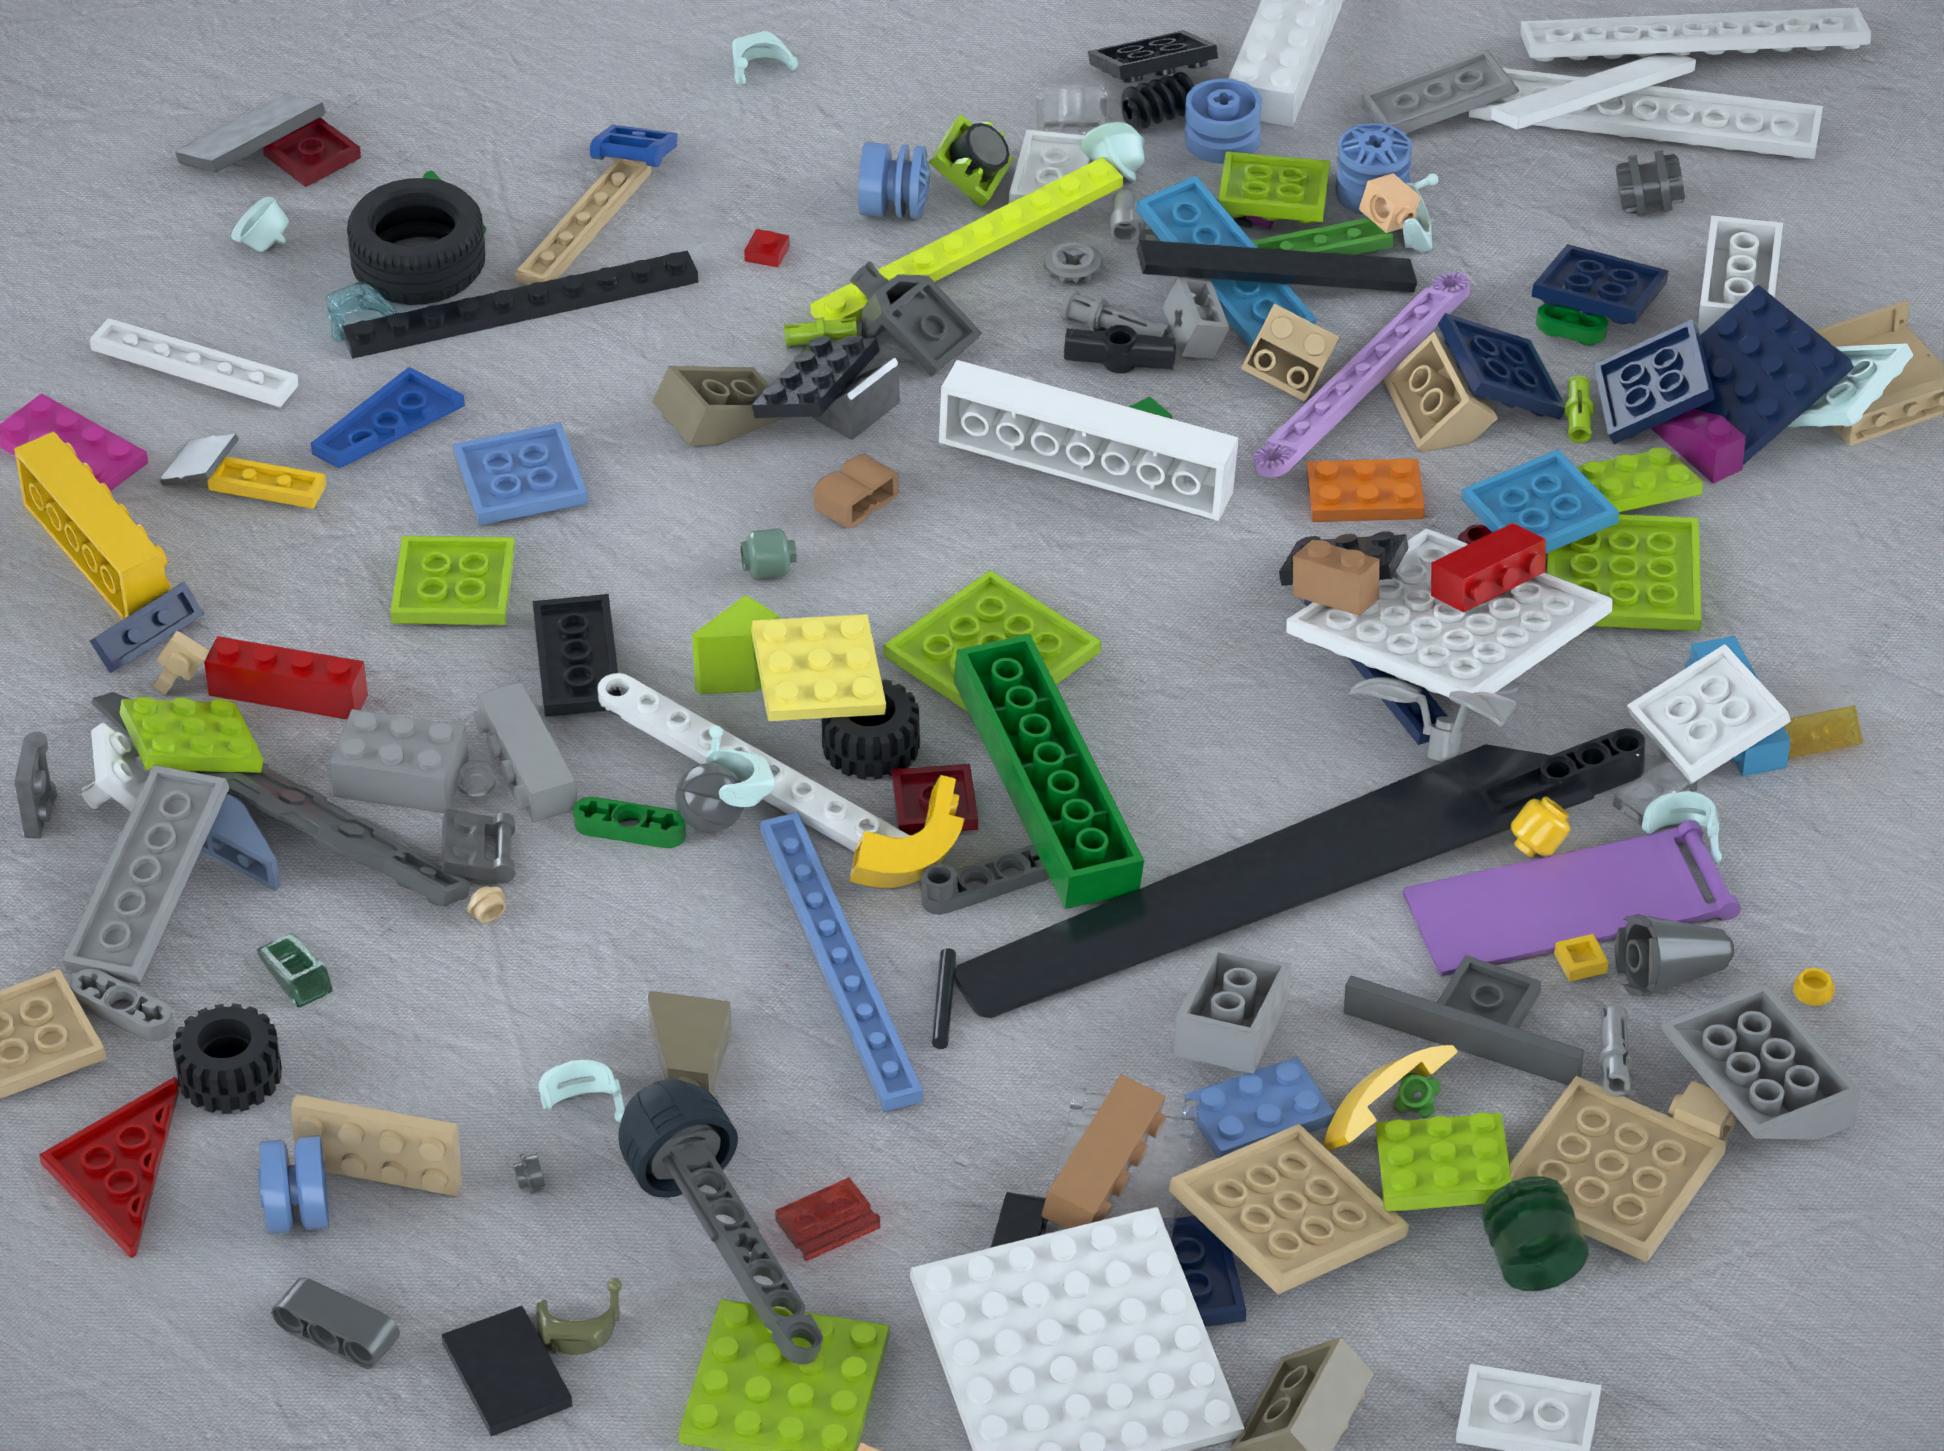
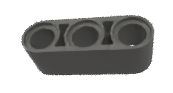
M305 1277L299 1278L272 1308L271 1312L277 1325L284 1331L365 1369H372L400 1336L398 1326L386 1314Z

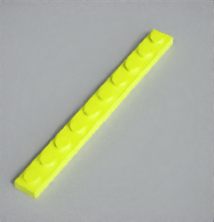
M1101 157L878 269V271L889 281L897 274L926 275L935 282L1123 187V176L1106 159ZM850 283L811 303V315L815 319L823 317L824 321L856 317L858 321L862 319V309L868 300L855 285Z

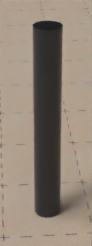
M945 948L940 952L932 1045L937 1049L946 1048L949 1042L956 952L950 948Z

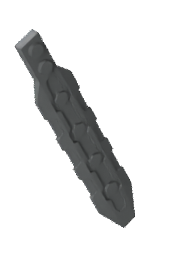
M114 692L94 697L92 704L121 732L131 738L119 713L121 700L131 698ZM263 763L261 773L195 771L199 774L226 778L230 787L229 791L255 804V808L275 819L291 824L314 837L316 842L339 855L390 876L396 880L398 885L417 891L427 897V900L432 904L447 906L450 903L467 898L469 895L471 882L457 875L442 873V866L408 848L396 835L367 819L354 816L327 801V797L307 786L296 784L269 769L265 763Z

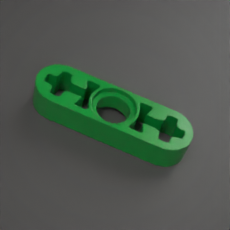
M599 797L582 798L573 807L575 829L583 835L660 848L677 847L686 839V824L677 810ZM628 818L640 821L637 825L631 827L620 824L622 820Z

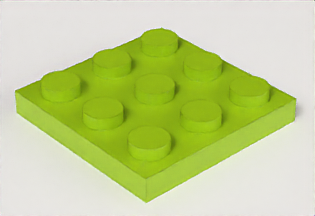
M1226 151L1218 202L1231 217L1235 218L1246 215L1261 217L1269 221L1291 219L1304 224L1323 222L1330 160Z
M402 536L390 611L391 623L506 625L516 550L515 537Z
M150 697L121 700L119 713L146 770H151L153 765L183 771L261 773L264 759L236 703L225 699L201 702L188 698H176L173 701L155 700Z
M1479 1112L1473 1115L1453 1117L1435 1116L1429 1119L1417 1120L1395 1119L1389 1122L1375 1123L1385 1212L1513 1201V1187L1502 1112Z

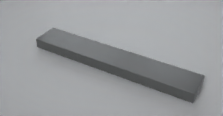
M1350 976L1345 985V1014L1444 1046L1453 1045L1457 1050L1565 1085H1570L1576 1076L1581 1077L1583 1049L1355 976Z

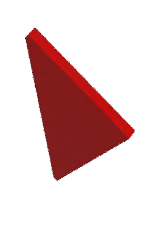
M175 1077L39 1154L41 1165L130 1258L137 1255L180 1090L178 1080Z

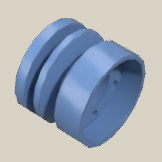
M1368 123L1352 127L1341 135L1338 142L1336 194L1338 201L1345 208L1355 213L1363 214L1359 207L1369 180L1394 173L1404 183H1410L1409 170L1411 167L1412 145L1410 138L1403 131L1391 125Z
M865 142L862 149L859 171L858 204L860 215L884 217L889 201L894 202L897 218H904L907 203H909L911 219H921L930 188V166L927 160L926 146H915L913 158L910 161L909 145H901L897 160H892V153L888 143Z

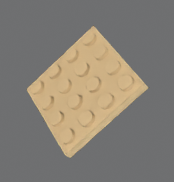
M1576 1076L1509 1164L1513 1187L1512 1202L1647 1263L1725 1154L1726 1142L1624 1096H1612L1603 1087Z
M1300 1124L1172 1177L1168 1190L1278 1295L1406 1238L1409 1224L1395 1211L1385 1212L1384 1201Z

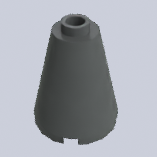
M1636 914L1626 916L1623 919L1628 921L1626 927H1619L1616 933V968L1618 973H1625L1629 984L1622 985L1632 996H1647L1724 970L1728 967L1729 962L1734 956L1732 939L1727 936L1724 930Z

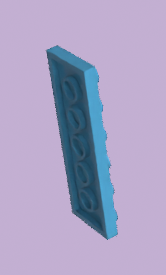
M1196 175L1137 201L1136 211L1161 241L1257 248ZM1211 279L1226 320L1250 349L1274 304L1316 325V317L1288 284Z

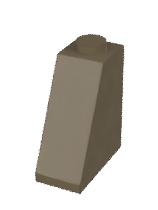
M650 991L648 995L650 1027L664 1079H678L690 1082L706 1089L712 1094L732 1031L730 1002Z

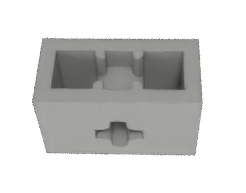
M1177 277L1163 305V309L1173 336L1176 339L1179 352L1184 357L1214 359L1229 330V325L1212 281L1206 278Z

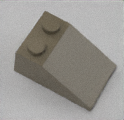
M668 366L653 399V403L663 413V417L682 435V439L695 447L720 445L785 418H755L752 404L759 398L764 389L770 385L754 367Z

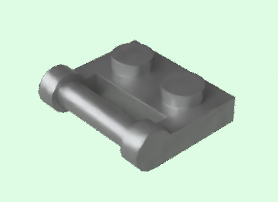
M31 732L24 737L14 781L25 838H41L44 822H49L51 818V803L57 798L56 786L50 780L46 752L49 749L47 736L42 732Z
M446 809L442 820V873L498 883H507L513 880L515 877V863L511 860V836L515 832L514 817L508 813H499L491 817L468 811ZM485 836L495 837L494 861L485 860Z

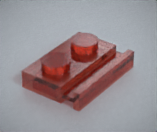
M850 1177L775 1210L777 1224L795 1248L800 1249L806 1262L880 1229V1216L877 1213L874 1214L871 1210V1204Z

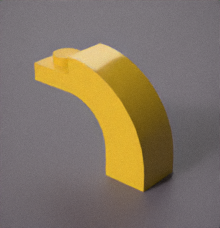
M940 775L931 792L925 827L920 832L909 837L893 838L864 831L856 845L849 882L874 888L906 886L921 880V875L926 871V867L933 863H942L958 838L964 822V818L954 816L959 801V795L953 793L956 779Z

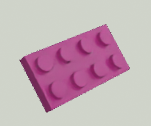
M42 393L0 423V448L15 456L14 448L55 432L64 443L68 442L71 444L81 463L86 462L92 469L95 479L100 484L105 483L110 491L148 463L145 450Z

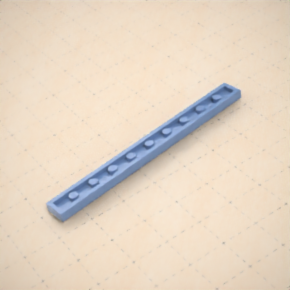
M796 812L760 821L761 835L883 1112L922 1103V1087L799 813Z

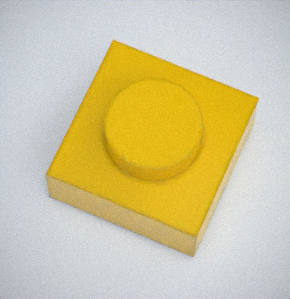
M1594 934L1555 942L1554 954L1569 982L1607 973L1608 960Z

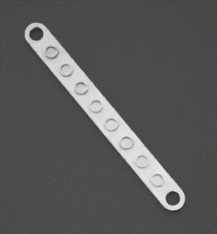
M610 674L599 682L598 700L602 707L617 713L624 721L700 764L707 763L706 756L711 751L712 737L709 731L712 726H715L713 723L626 674ZM616 687H619V690L623 688V691H627L622 696L608 694L609 691H612V688L616 690ZM723 730L719 749L754 753L767 759L774 777V787L772 792L764 796L762 800L787 814L798 812L804 824L855 852L856 845L864 831L893 838L910 836Z

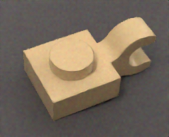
M176 630L156 659L164 667L152 687L166 695L178 676L189 681L204 662L210 650Z

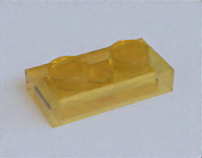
M1856 705L1790 718L1791 722L1784 725L1791 739L1788 759L1863 744Z

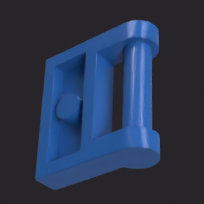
M612 124L592 139L590 157L603 160L605 157L641 161L646 162L647 166L659 167L662 158L677 147V133Z

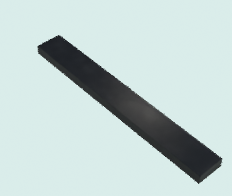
M1139 240L1136 248L1142 274L1400 292H1414L1418 284L1410 258Z

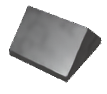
M894 357L859 374L820 417L812 418L853 440L900 403L899 363Z

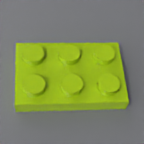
M1657 447L1650 449L1648 452L1633 455L1623 454L1614 459L1600 462L1589 461L1581 466H1576L1619 512L1702 495L1703 481L1668 448Z

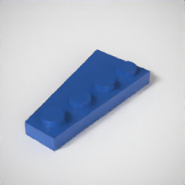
M408 367L310 443L312 455L340 469L464 407V395Z

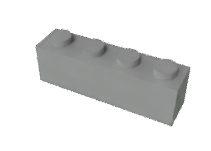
M516 682L477 694L479 710L474 711L476 727L480 734L486 733L488 748L493 759H500L503 778L507 784H513L518 807L520 809L526 808L533 823L573 811V807L577 802L576 781L522 682Z

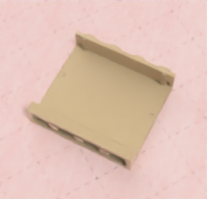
M1907 300L1815 330L1835 347L1908 344L1913 353V357L1903 367L1902 373L1892 379L1883 390L1882 396L1873 401L1864 411L1860 421L1848 427L1843 425L1831 426L1849 446L1944 414V365L1907 327L1910 305Z

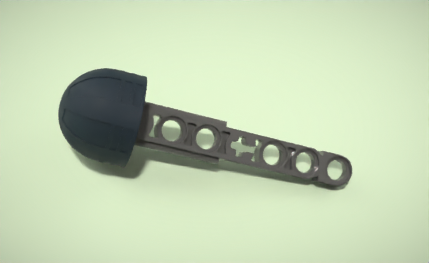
M678 1079L657 1081L637 1092L625 1107L619 1127L618 1140L622 1156L643 1191L654 1197L670 1198L684 1195L763 1324L773 1332L771 1337L783 1356L789 1361L800 1365L814 1362L822 1345V1332L811 1314L805 1315V1304L723 1172L735 1154L738 1144L737 1131L717 1099L706 1089ZM708 1185L715 1188L717 1193H705L699 1188ZM716 1216H730L736 1221V1223H723L716 1218ZM757 1275L765 1276L771 1279L774 1284L763 1285L756 1282L753 1277ZM772 1307H785L793 1315H779L773 1311ZM795 1337L803 1338L809 1341L812 1346L807 1348L800 1347L794 1344L791 1339Z

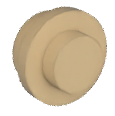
M482 887L472 894L467 911L472 918H477L480 923L493 921L502 915L507 907L504 901L505 894L499 887Z

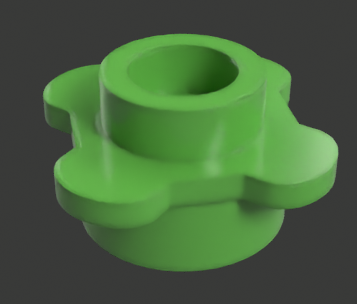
M1407 1073L1401 1078L1399 1096L1394 1101L1396 1109L1401 1113L1407 1111L1416 1112L1422 1118L1430 1117L1435 1111L1433 1102L1435 1096L1441 1091V1085L1435 1078L1427 1080L1423 1076ZM1416 1092L1422 1094L1418 1099L1414 1098Z

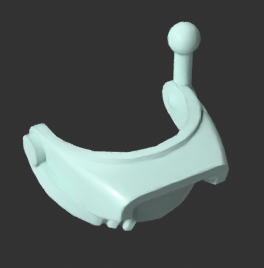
M769 31L740 37L732 42L734 77L737 84H746L744 69L748 66V61L764 57L777 59L785 63L791 71L796 70L798 67L797 58L793 57L783 42Z
M1431 173L1423 180L1413 184L1409 182L1406 184L1420 195L1419 188L1427 185H1436L1439 178L1436 174ZM1421 197L1416 211V218L1407 219L1403 223L1405 248H1413L1424 253L1432 250V230L1429 214Z
M717 725L712 726L709 731L712 737L711 751L706 756L707 763H720L728 767L743 780L740 783L722 786L719 790L721 800L726 804L737 807L755 806L764 796L771 793L774 787V777L767 759L754 753L719 749L723 729Z
M1675 791L1667 795H1661L1650 803L1643 816V831H1646L1647 834H1652L1655 830L1664 826L1681 824L1687 820H1695L1699 825L1707 828L1711 845L1709 854L1714 863L1721 861L1722 854L1719 851L1718 844L1719 823L1716 804H1713L1708 797L1690 791L1678 793Z
M592 1060L570 1061L560 1066L556 1065L554 1068L546 1071L539 1081V1092L543 1110L551 1111L554 1104L569 1097L586 1093L604 1092L613 1096L616 1108L614 1118L617 1122L621 1123L624 1114L619 1080H614L612 1071L608 1066ZM592 1076L584 1079L562 1083L564 1081L571 1080L574 1078Z

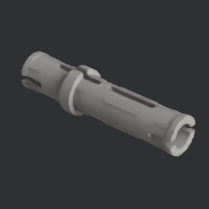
M1612 1002L1606 1004L1607 1010L1603 1007L1600 1013L1603 1050L1599 1056L1600 1069L1604 1071V1090L1612 1096H1621L1625 1094L1624 1089L1629 1091L1631 1086L1629 1071L1632 1068L1633 1058L1628 1050L1627 1010L1622 1004Z

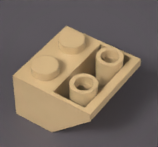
M1274 304L1241 369L1306 402L1340 338Z

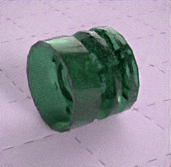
M1536 1176L1511 1181L1496 1190L1485 1202L1481 1212L1482 1225L1485 1233L1488 1235L1490 1245L1494 1248L1495 1258L1503 1279L1512 1288L1522 1291H1543L1557 1287L1573 1278L1584 1267L1589 1255L1588 1244L1579 1222L1575 1219L1574 1209L1569 1202L1566 1189L1557 1180L1545 1176Z

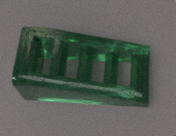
M289 933L257 949L259 958L297 1007H303L332 992V985L326 966L293 933Z

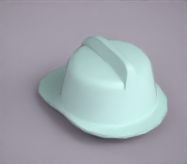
M1112 122L1100 125L1088 132L1081 141L1083 153L1092 162L1103 157L1123 177L1131 182L1136 181V171L1145 162L1143 151L1145 140L1143 136L1127 123Z
M264 197L242 216L233 229L231 237L234 241L242 242L256 251L263 252L274 243L282 245L286 242L282 234L288 226V216L277 204L276 198Z

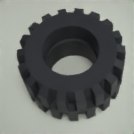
M882 680L886 701L885 715L821 718L824 756L826 760H830V765L834 769H842V774L847 776L857 775V779L866 780V777H874L875 780L883 779V775L887 774L892 776V769H904L911 765V760L916 759L918 749H920L919 706L915 702L914 695L911 692H906L904 686L900 684L892 685V681Z
M232 1003L230 1007L218 1004L215 1005L214 1009L208 1010L204 1008L199 1010L196 1017L189 1016L184 1021L185 1026L177 1029L175 1033L176 1039L173 1040V1052L178 1083L185 1099L190 1098L191 1104L198 1108L204 1105L205 1111L214 1113L216 1110H222V1114H232V1110L240 1109V1112L249 1110V1105H260L265 1101V1095L271 1096L276 1091L275 1084H279L281 1081L282 1066L276 1028L274 1024H270V1018L266 1014H258V1010L251 1006L244 1009L241 1004Z

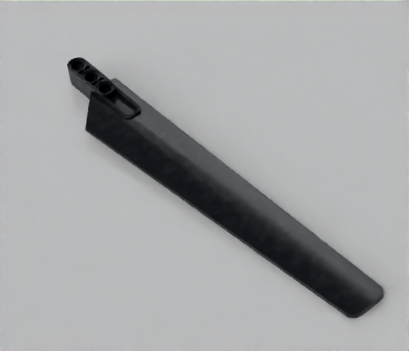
M1624 728L1553 755L1488 744L1482 745L963 962L955 968L956 985L977 1015L987 1018L1001 1015L1510 830L1513 820L1531 799L1542 800L1544 797H1547L1564 810L1594 799V795L1634 781L1642 776L1645 767V737L1638 730Z

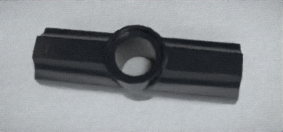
M1114 325L1106 329L1105 332L1070 328L1066 330L1065 360L1104 363L1106 369L1113 373H1127L1133 370L1135 366L1169 370L1174 368L1175 338L1136 335L1135 330L1126 325Z

